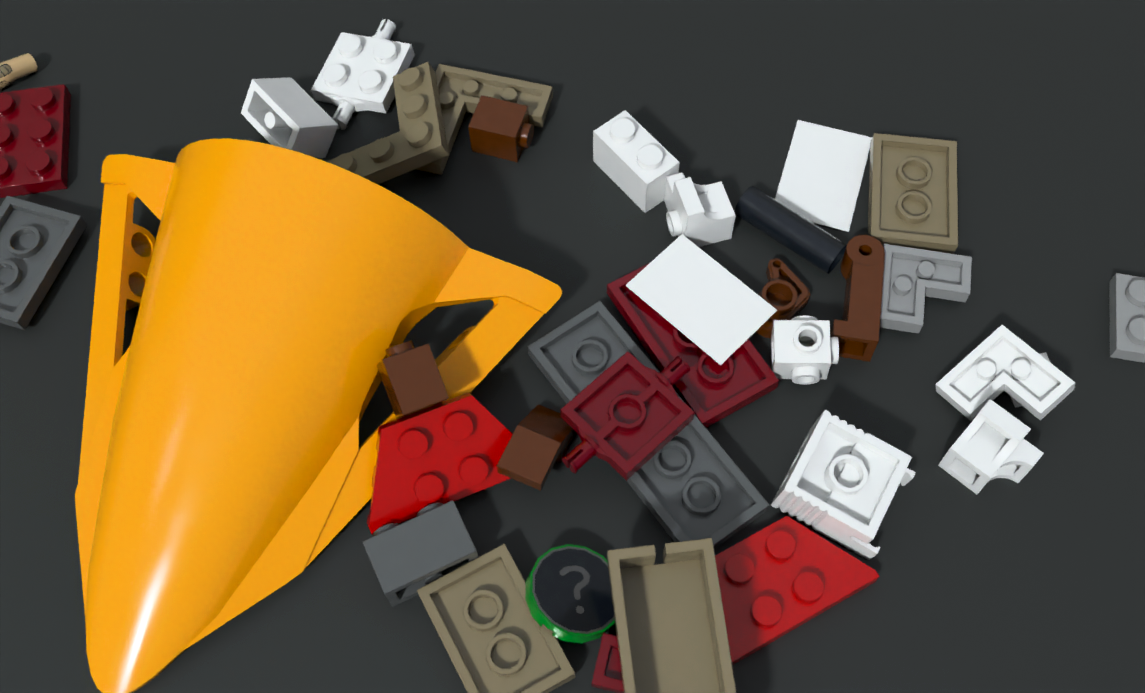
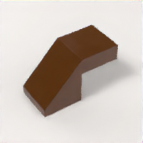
M538 404L517 425L497 464L498 473L541 491L555 461L558 463L562 462V457L565 456L576 431L561 418V413Z

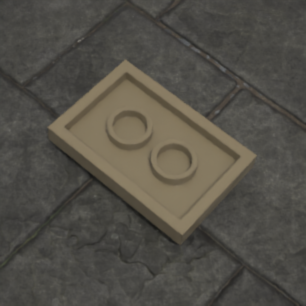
M873 133L870 142L869 236L875 237L882 245L890 244L951 254L955 253L958 247L957 141Z
M505 544L423 586L417 592L467 693H549L576 678L575 672L556 637L552 636L553 632L547 629L544 624L540 626L533 619L525 600L526 582Z

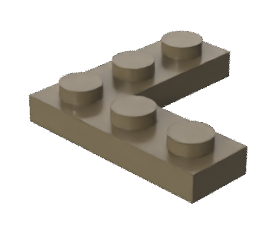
M429 61L416 67L408 68L402 73L393 76L399 132L378 139L351 152L341 154L327 162L360 175L376 184H380L449 156L436 73Z
M444 64L438 65L435 73L449 155L466 112H475L481 95L528 106L529 123L534 124V126L543 127L553 98V86ZM449 156L417 168V170L442 175Z

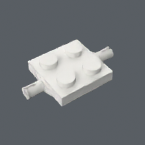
M383 19L376 34L372 37L341 32L311 88L316 101L332 103L338 107L332 117L338 124L337 129L341 127V130H345L352 114L356 111L369 110L386 114L395 97L393 76L408 69L415 56L412 44L390 40L396 30V25L390 20L386 22V19Z

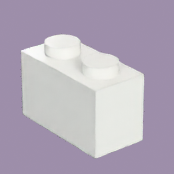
M291 77L252 79L241 114L271 145L290 149L315 158H326L338 124Z
M626 110L593 131V161L644 213L664 201L666 176L679 173L680 162Z

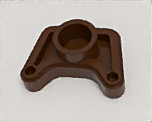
M777 258L769 261L766 270L768 283L758 294L777 310L755 332L765 338H771L774 320H791L806 307L810 298V291L807 286L782 260Z

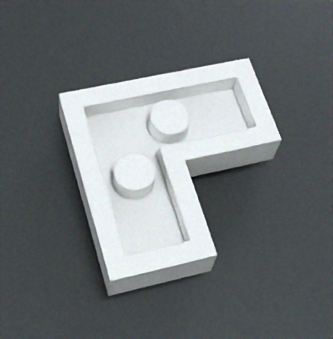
M1003 325L998 327L935 384L936 392L970 421L990 399L993 401L1003 391L1041 421L1075 388V382Z

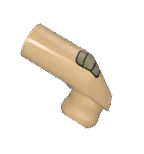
M26 53L0 63V91L15 80L37 72L38 67L31 54Z

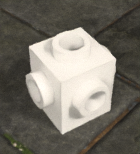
M807 315L797 316L791 320H774L771 334V370L778 379H792V382L802 385L814 384L819 382L820 379H827L831 364H838L839 341L838 337H830V320H818L813 316Z

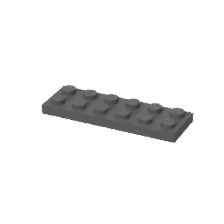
M598 301L527 346L530 358L566 404L627 351L644 366L659 372L601 301ZM695 414L694 419L627 480L674 542L712 538L713 548L715 549L767 512L769 508V503Z

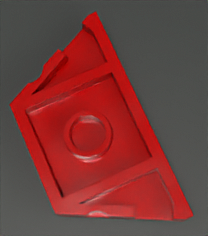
M469 392L379 426L376 445L377 459L373 469L371 485L373 488L370 514L367 517L370 533L373 534L384 525L390 523L399 524L414 518L421 509L430 504L440 502L444 505L452 500H459L511 479L498 473L497 464L513 434Z
M788 516L781 518L715 555L732 665L875 583L880 576L870 566Z

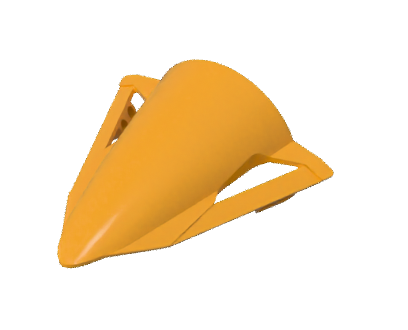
M212 138L199 140L182 148L177 155L175 163L129 154L106 156L101 172V183L104 184L79 477L75 491L85 610L86 652L90 673L97 689L102 693H132L156 678L187 648L301 574L372 498L373 488L371 485L373 469L377 459L376 445L379 427L359 447V423L366 407L382 381L377 365L382 359L388 358L385 352L386 349L403 343L407 334L416 323L437 307L483 300L493 301V308L475 326L464 330L435 359L449 399L468 392L470 393L531 327L560 299L562 295L560 286L532 271L469 248L439 221L388 189L339 166L290 149L249 140ZM137 197L160 220L156 240L150 231L133 223L134 201ZM139 306L131 345L123 354L126 311ZM394 411L381 425L396 420Z

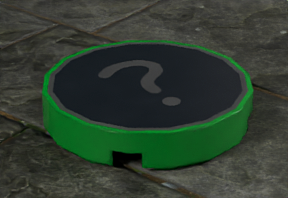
M566 544L550 548L537 559L526 580L525 600L533 619L540 626L544 624L547 629L553 631L552 636L562 641L585 643L599 639L603 633H606L615 624L608 561L603 555L585 546Z

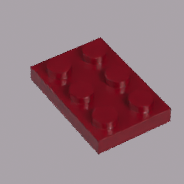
M65 84L0 93V198L67 189L71 93Z

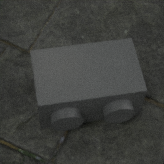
M453 500L444 505L440 502L430 504L417 513V517L400 525L398 523L384 525L372 534V538L363 541L382 590L392 607L419 595L418 589L478 558L477 550Z

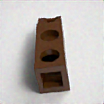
M858 235L848 241L840 264L841 273L846 279L842 320L834 319L830 329V337H838L839 357L870 362L879 342L885 260L883 245L875 237L869 235Z

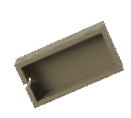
M712 538L665 543L662 555L664 564L654 565L656 557L655 545L607 550L624 693H736Z

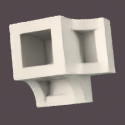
M683 173L666 176L664 202L668 210L666 213L667 225L672 237H679L683 234L698 247L732 238L736 215L722 181L708 185H698L693 183L691 177L686 178Z
M990 399L950 447L938 466L977 495L989 481L996 478H1006L1019 483L1044 453L1024 439L1031 428Z

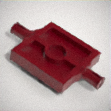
M629 351L621 356L560 409L561 418L578 433L581 442L573 450L562 457L566 467H570V471L576 474L593 456H597L607 461L627 481L694 419L695 412L677 396L673 388L677 381L690 372L688 363L686 361L682 363L683 358L677 356L659 373L644 366Z

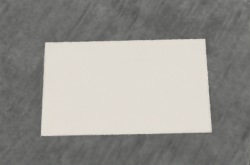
M798 120L775 200L812 223L849 232L872 137Z
M683 234L625 285L719 365H722L777 311Z

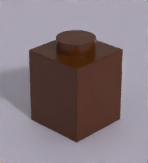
M481 95L468 126L472 152L518 162L523 148L530 147L534 135V124L529 123L528 106Z
M413 340L385 350L388 358L382 359L377 368L396 419L449 399L429 343L415 348Z

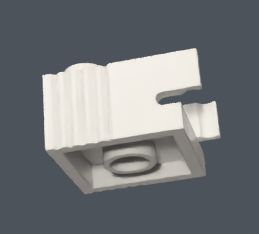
M824 410L807 433L771 506L774 508L780 507L781 512H788L790 517L796 516L797 521H804L806 526L812 525L815 531L870 560L880 550V547H874L870 542L874 539L899 484L901 483L902 486H905L913 479L916 473L907 468L912 456L869 433L864 434L862 429H856L855 425H848L847 421L839 420L838 416H831L829 411Z

